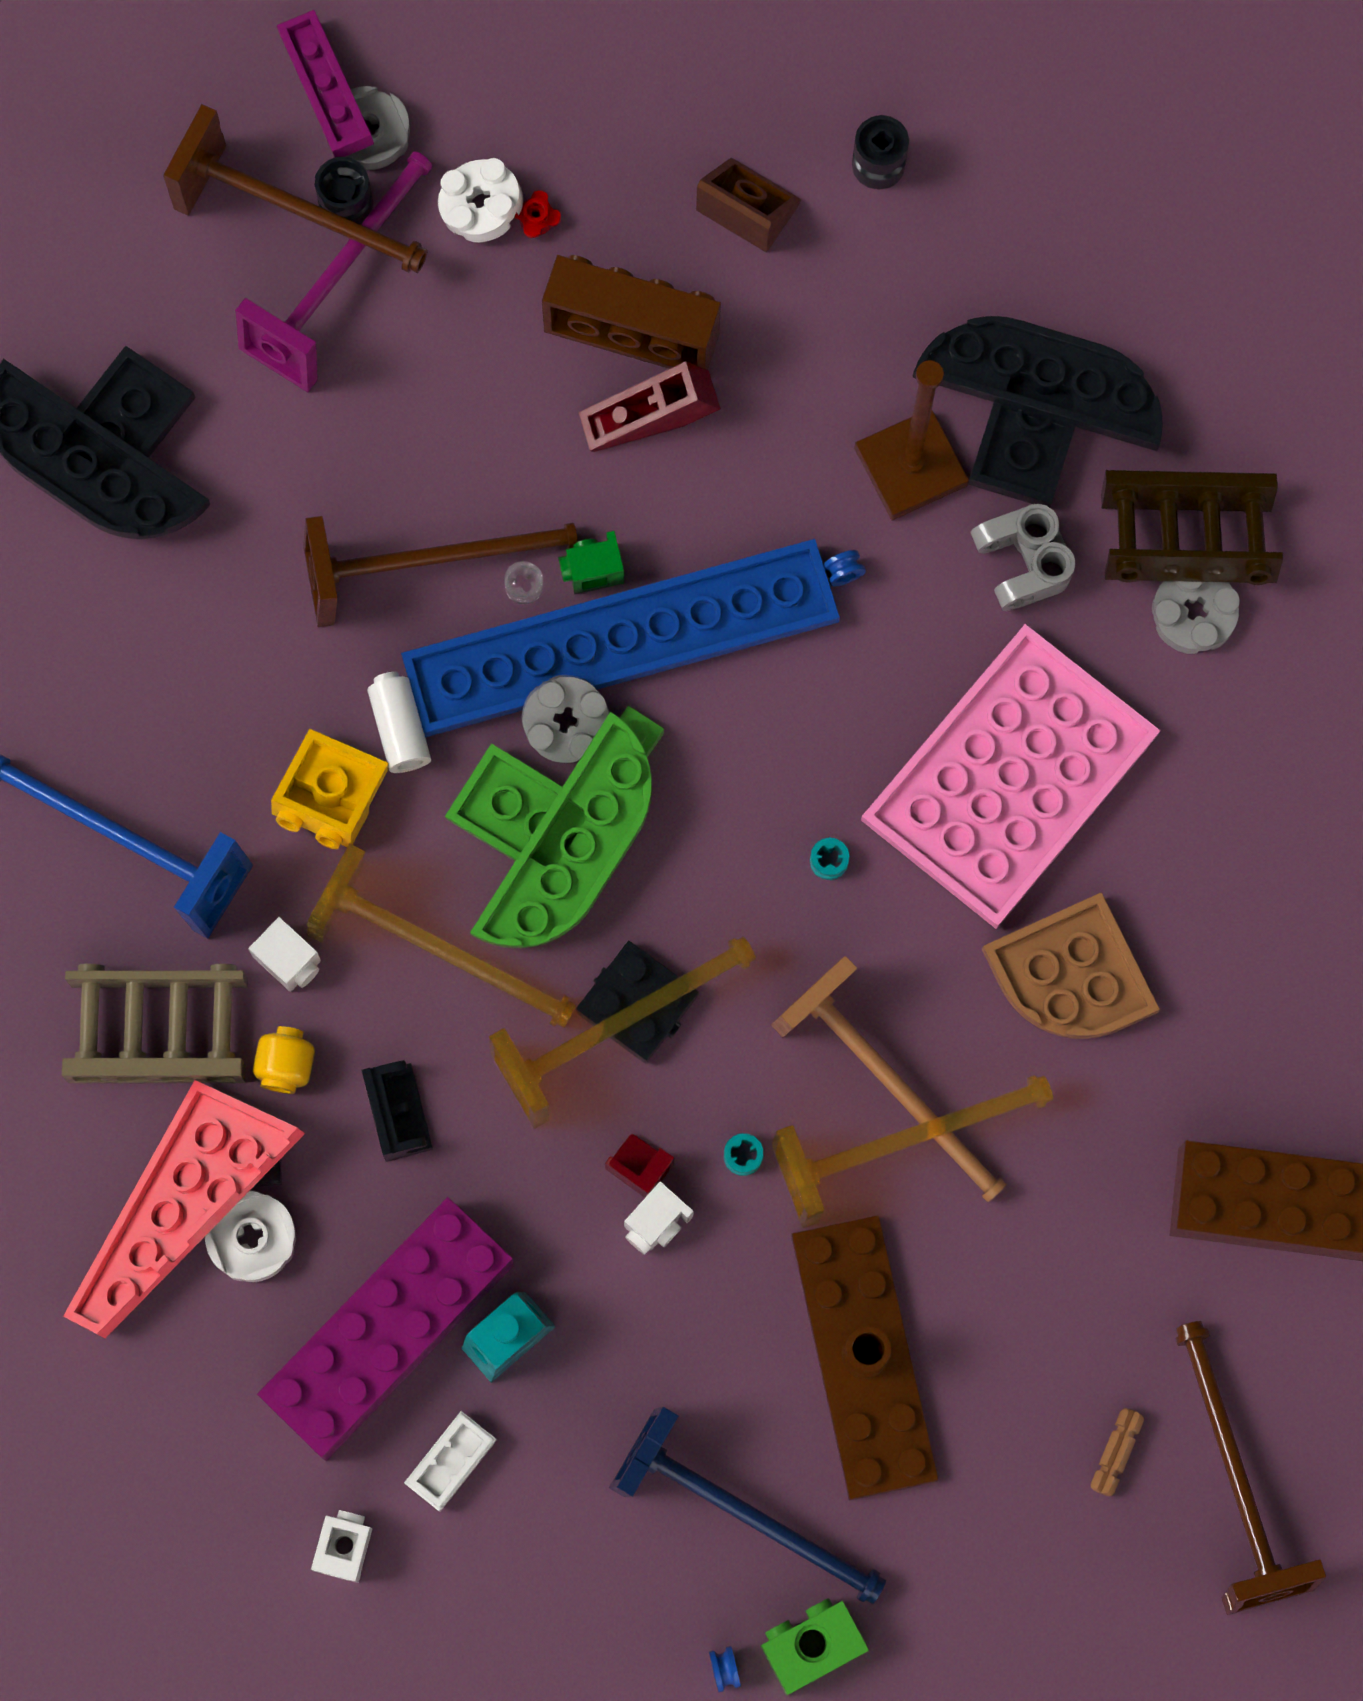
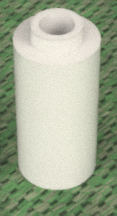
M387 672L376 676L373 679L374 684L369 686L367 691L389 771L391 773H403L429 764L431 756L409 678L399 676L398 672Z

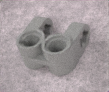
M1032 504L983 522L971 530L970 533L979 553H989L1014 544L1022 554L1028 568V573L1011 578L994 589L1002 611H1011L1058 595L1069 585L1075 568V558L1071 550L1066 547L1059 531L1058 516L1047 505ZM1031 524L1040 525L1046 531V535L1039 538L1032 537L1027 533L1025 527ZM1048 562L1055 563L1061 568L1062 574L1058 576L1047 575L1042 570L1041 565Z

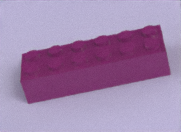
M447 1197L275 1374L257 1395L322 1459L327 1461L514 1266L513 1258Z

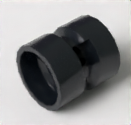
M873 116L862 122L856 131L852 169L858 181L868 188L878 190L890 188L898 183L904 174L909 136L906 128L900 121L891 116Z
M350 157L329 159L320 166L315 175L314 183L319 206L361 225L373 210L371 186L366 169L360 162Z

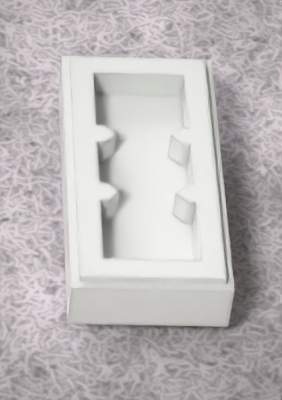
M460 1411L404 1483L441 1512L497 1439Z

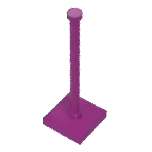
M419 152L411 153L407 159V167L363 221L362 226L376 232L380 229L419 177L427 175L432 169V164L427 157ZM349 239L285 322L249 299L244 298L235 310L239 350L308 393L318 381L316 342L299 331L366 245Z

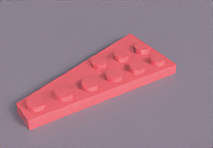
M194 1080L63 1317L106 1339L305 1133L298 1127Z

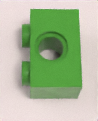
M827 1598L805 1610L809 1619L803 1623L792 1627L790 1621L787 1620L765 1632L769 1641L760 1647L786 1696L869 1651L843 1601L833 1606L830 1598ZM816 1631L823 1636L825 1649L819 1657L810 1658L801 1652L799 1640L804 1632Z

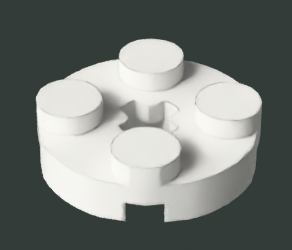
M490 158L488 160L470 161L455 170L446 172L441 179L442 188L438 196L440 215L450 231L464 236L468 241L486 242L502 236L511 228L509 222L515 217L516 212L519 215L522 210V189L514 174L499 159ZM480 194L490 195L489 198L484 200V206L481 208H477L475 203H471Z
M249 1191L205 1236V1244L213 1263L233 1280L259 1282L278 1274L293 1258L296 1228L290 1213L282 1203L269 1195ZM247 1225H252L254 1230L262 1229L263 1237L258 1239V1246L252 1249L248 1244L240 1245L238 1239L245 1235L244 1227Z

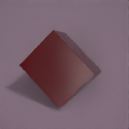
M630 1134L614 1157L610 1156L605 1162V1170L643 1197H646L659 1182L664 1180L674 1166L675 1158L662 1148H659L657 1151L636 1135Z

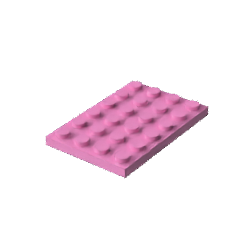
M1024 624L862 815L861 821L997 929L1156 739L1161 730L1033 629Z

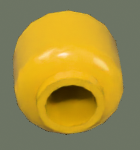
M278 1026L276 1033H268L260 1037L253 1065V1073L256 1078L261 1080L260 1086L262 1088L279 1093L295 1094L296 1088L308 1084L315 1056V1048L309 1041L302 1039L304 1033L302 1030Z

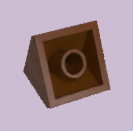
M730 158L700 179L697 185L696 211L767 253L801 202V199L735 159Z

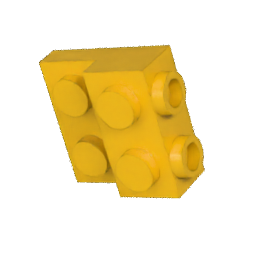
M309 728L271 799L272 815L277 816L276 822L286 830L298 832L302 827L316 833L315 839L327 848L338 849L340 845L351 849L369 814V806L388 771V762Z

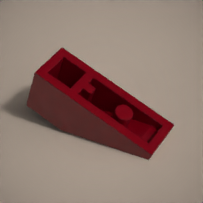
M685 361L578 413L589 449L592 452H596L686 426L721 408L709 371Z

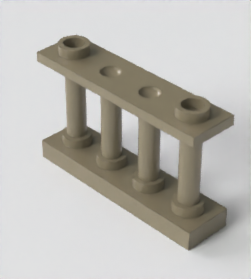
M100 964L78 965V971H65V980L72 988H82L79 1051L75 1052V1058H62V1077L68 1083H193L194 1080L201 1083H245L246 1065L241 1058H235L234 1052H230L232 988H248V979L244 971L237 970L236 965L213 964L210 966V970L105 971V966ZM99 988H126L124 1051L119 1052V1058H102V1053L97 1052ZM144 988H170L168 1051L164 1052L163 1058H146V1053L142 1052ZM188 988H214L213 1051L208 1052V1058H190V1053L186 1052Z

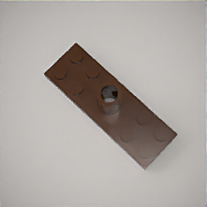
M879 1215L792 1233V1244L849 1501L937 1482L938 1476ZM861 1342L870 1343L876 1348L879 1361L872 1365L860 1363L854 1357L852 1348L858 1347Z

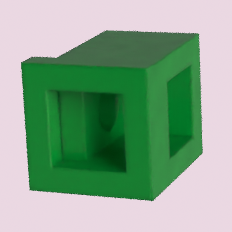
M615 531L606 532V541L598 542L597 539L579 541L573 545V548L566 549V556L558 557L563 582L571 581L574 594L624 584V569Z

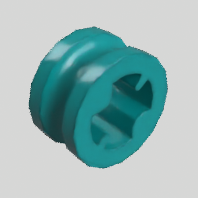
M829 837L818 841L812 848L810 856V866L814 874L824 880H834L841 877L848 868L850 857L848 848L842 841L836 838ZM823 850L828 854L835 850L840 854L838 855L837 862L841 864L838 867L829 864L824 868L820 865L822 855L818 854Z
M740 1133L727 1141L724 1148V1162L732 1173L739 1176H748L760 1168L764 1149L761 1142L755 1136ZM741 1143L751 1145L750 1153L756 1152V1159H748L746 1166L736 1164L737 1157H731L732 1149L739 1150Z

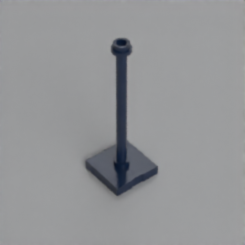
M665 1407L653 1410L609 1487L611 1490L623 1497H633L647 1471L652 1474L658 1471L859 1591L857 1595L859 1601H868L871 1604L876 1602L886 1584V1580L880 1577V1572L875 1569L869 1574L862 1572L667 1456V1450L661 1446L679 1416Z

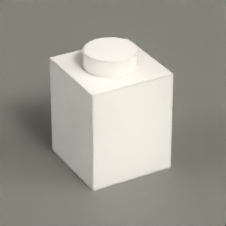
M280 917L248 948L252 957L290 992L297 985L301 988L305 987L319 972L317 965L321 960L317 951Z

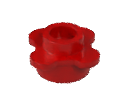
M537 190L532 193L530 199L523 202L520 214L518 215L516 212L514 219L520 221V225L527 237L537 238L547 233L552 226H557L561 221V214L549 204L548 194ZM538 211L540 216L533 217L532 213Z

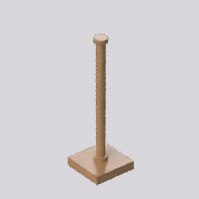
M844 956L781 1014L771 1026L783 1038L808 1014H811L815 1019L820 1016L984 1192L981 1196L989 1202L1007 1184L1002 1178L996 1180L833 1005L835 999L830 994L857 969Z

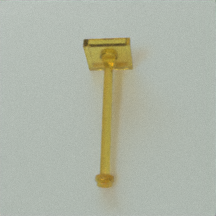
M349 843L307 921V936L322 943L339 911L344 914L351 911L552 1016L550 1025L555 1027L557 1024L565 1028L576 1007V1004L569 1001L570 997L564 995L562 1000L559 1001L358 896L359 890L353 888V885L363 868L365 851Z
M741 937L737 940L732 938L728 941L729 950L533 1061L530 1058L522 1059L505 1028L490 1035V1054L533 1128L535 1129L549 1121V1103L538 1086L542 1082L541 1076L739 964L743 970L750 967V962L756 960V956L746 938Z
M1044 1075L1040 1077L1030 1076L1027 1078L1028 1086L814 1162L812 1158H805L793 1125L777 1130L772 1142V1148L802 1228L818 1223L825 1210L816 1185L820 1184V1178L1034 1102L1038 1109L1046 1107L1047 1102L1053 1101L1052 1090L1047 1078Z

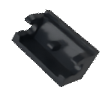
M403 1060L362 1069L385 1161L388 1162L433 1150L412 1064H406V1061Z

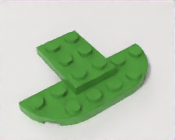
M612 712L605 719L563 787L491 743L446 813L445 818L515 861L471 930L470 934L475 938L492 945L507 948L534 947L560 938L577 926L588 914L645 823L651 804V771L647 756L637 736L626 723Z

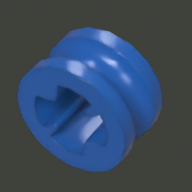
M849 550L837 554L823 564L825 572L831 573L829 578L831 586L836 587L848 584L866 573L865 566L858 564L857 560L860 558V554L857 550Z
M725 1647V1651L722 1654L716 1653L715 1650L709 1651L718 1692H723L727 1685H733L735 1688L741 1687L732 1647Z

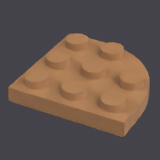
M1102 892L982 947L984 956L1003 994L1012 1007L1031 1024L1051 1034L1073 1039L1102 1037L1157 1014L1160 1010Z

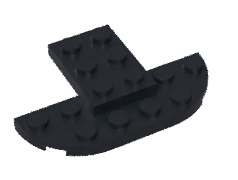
M1001 316L969 319L967 323L938 335L924 350L913 372V378L916 379L917 368L922 362L928 360L935 361L941 365L944 372L943 380L939 386L994 402L968 485L1027 503L1051 507L1075 427L1157 451L1160 445L1163 422L1158 396H1155L1152 388L1144 378V372L1131 359L1102 344L1022 320Z
M125 346L78 407L75 408L3 358L0 363V454L6 463L27 481L99 530L130 539L156 538L176 532L195 521L211 505L208 498L149 459L150 455L196 398L192 390Z

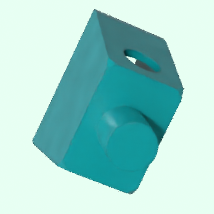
M516 1292L466 1335L462 1350L492 1383L556 1326L527 1292Z

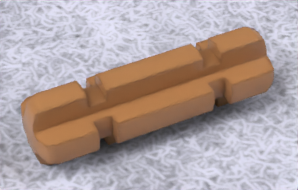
M1128 1408L1120 1411L1115 1423L1118 1428L1116 1431H1112L1099 1462V1465L1102 1467L1095 1472L1090 1484L1094 1491L1105 1496H1112L1115 1493L1120 1481L1117 1476L1123 1473L1136 1442L1133 1437L1135 1434H1139L1144 1422V1416Z

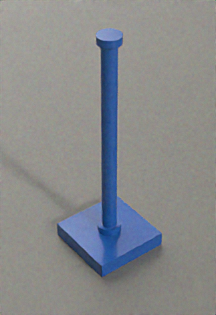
M0 755V781L3 780L188 881V885L174 908L194 932L207 939L210 937L253 867L252 862L236 840L220 832L203 861L197 867L10 765V759Z

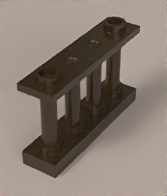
M1106 470L1101 491V508L1117 509L1119 549H1109L1105 568V580H1119L1125 583L1138 580L1238 582L1252 585L1277 583L1283 563V552H1266L1263 512H1272L1278 489L1277 474ZM1135 509L1160 511L1162 550L1137 549ZM1177 510L1203 512L1205 551L1180 550ZM1220 511H1243L1246 513L1248 551H1223Z

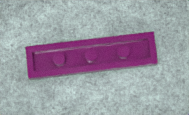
M315 10L276 25L334 157H346L374 145L371 133Z

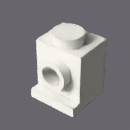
M659 1182L624 1221V1227L629 1231L625 1238L645 1255L658 1243L665 1247L681 1229V1226L676 1222L681 1218L688 1223L693 1218L694 1211L662 1182Z
M342 1510L338 1511L337 1518L325 1516L311 1570L359 1583L372 1533L371 1527L363 1525L365 1517ZM342 1537H349L353 1542V1548L348 1554H340L337 1551L336 1544Z

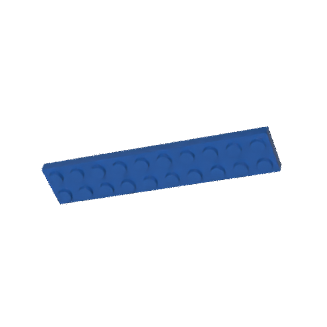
M812 539L403 652L401 655L426 738L522 711L529 693L543 682L558 675H573L583 678L598 690L839 623L840 617L816 540Z

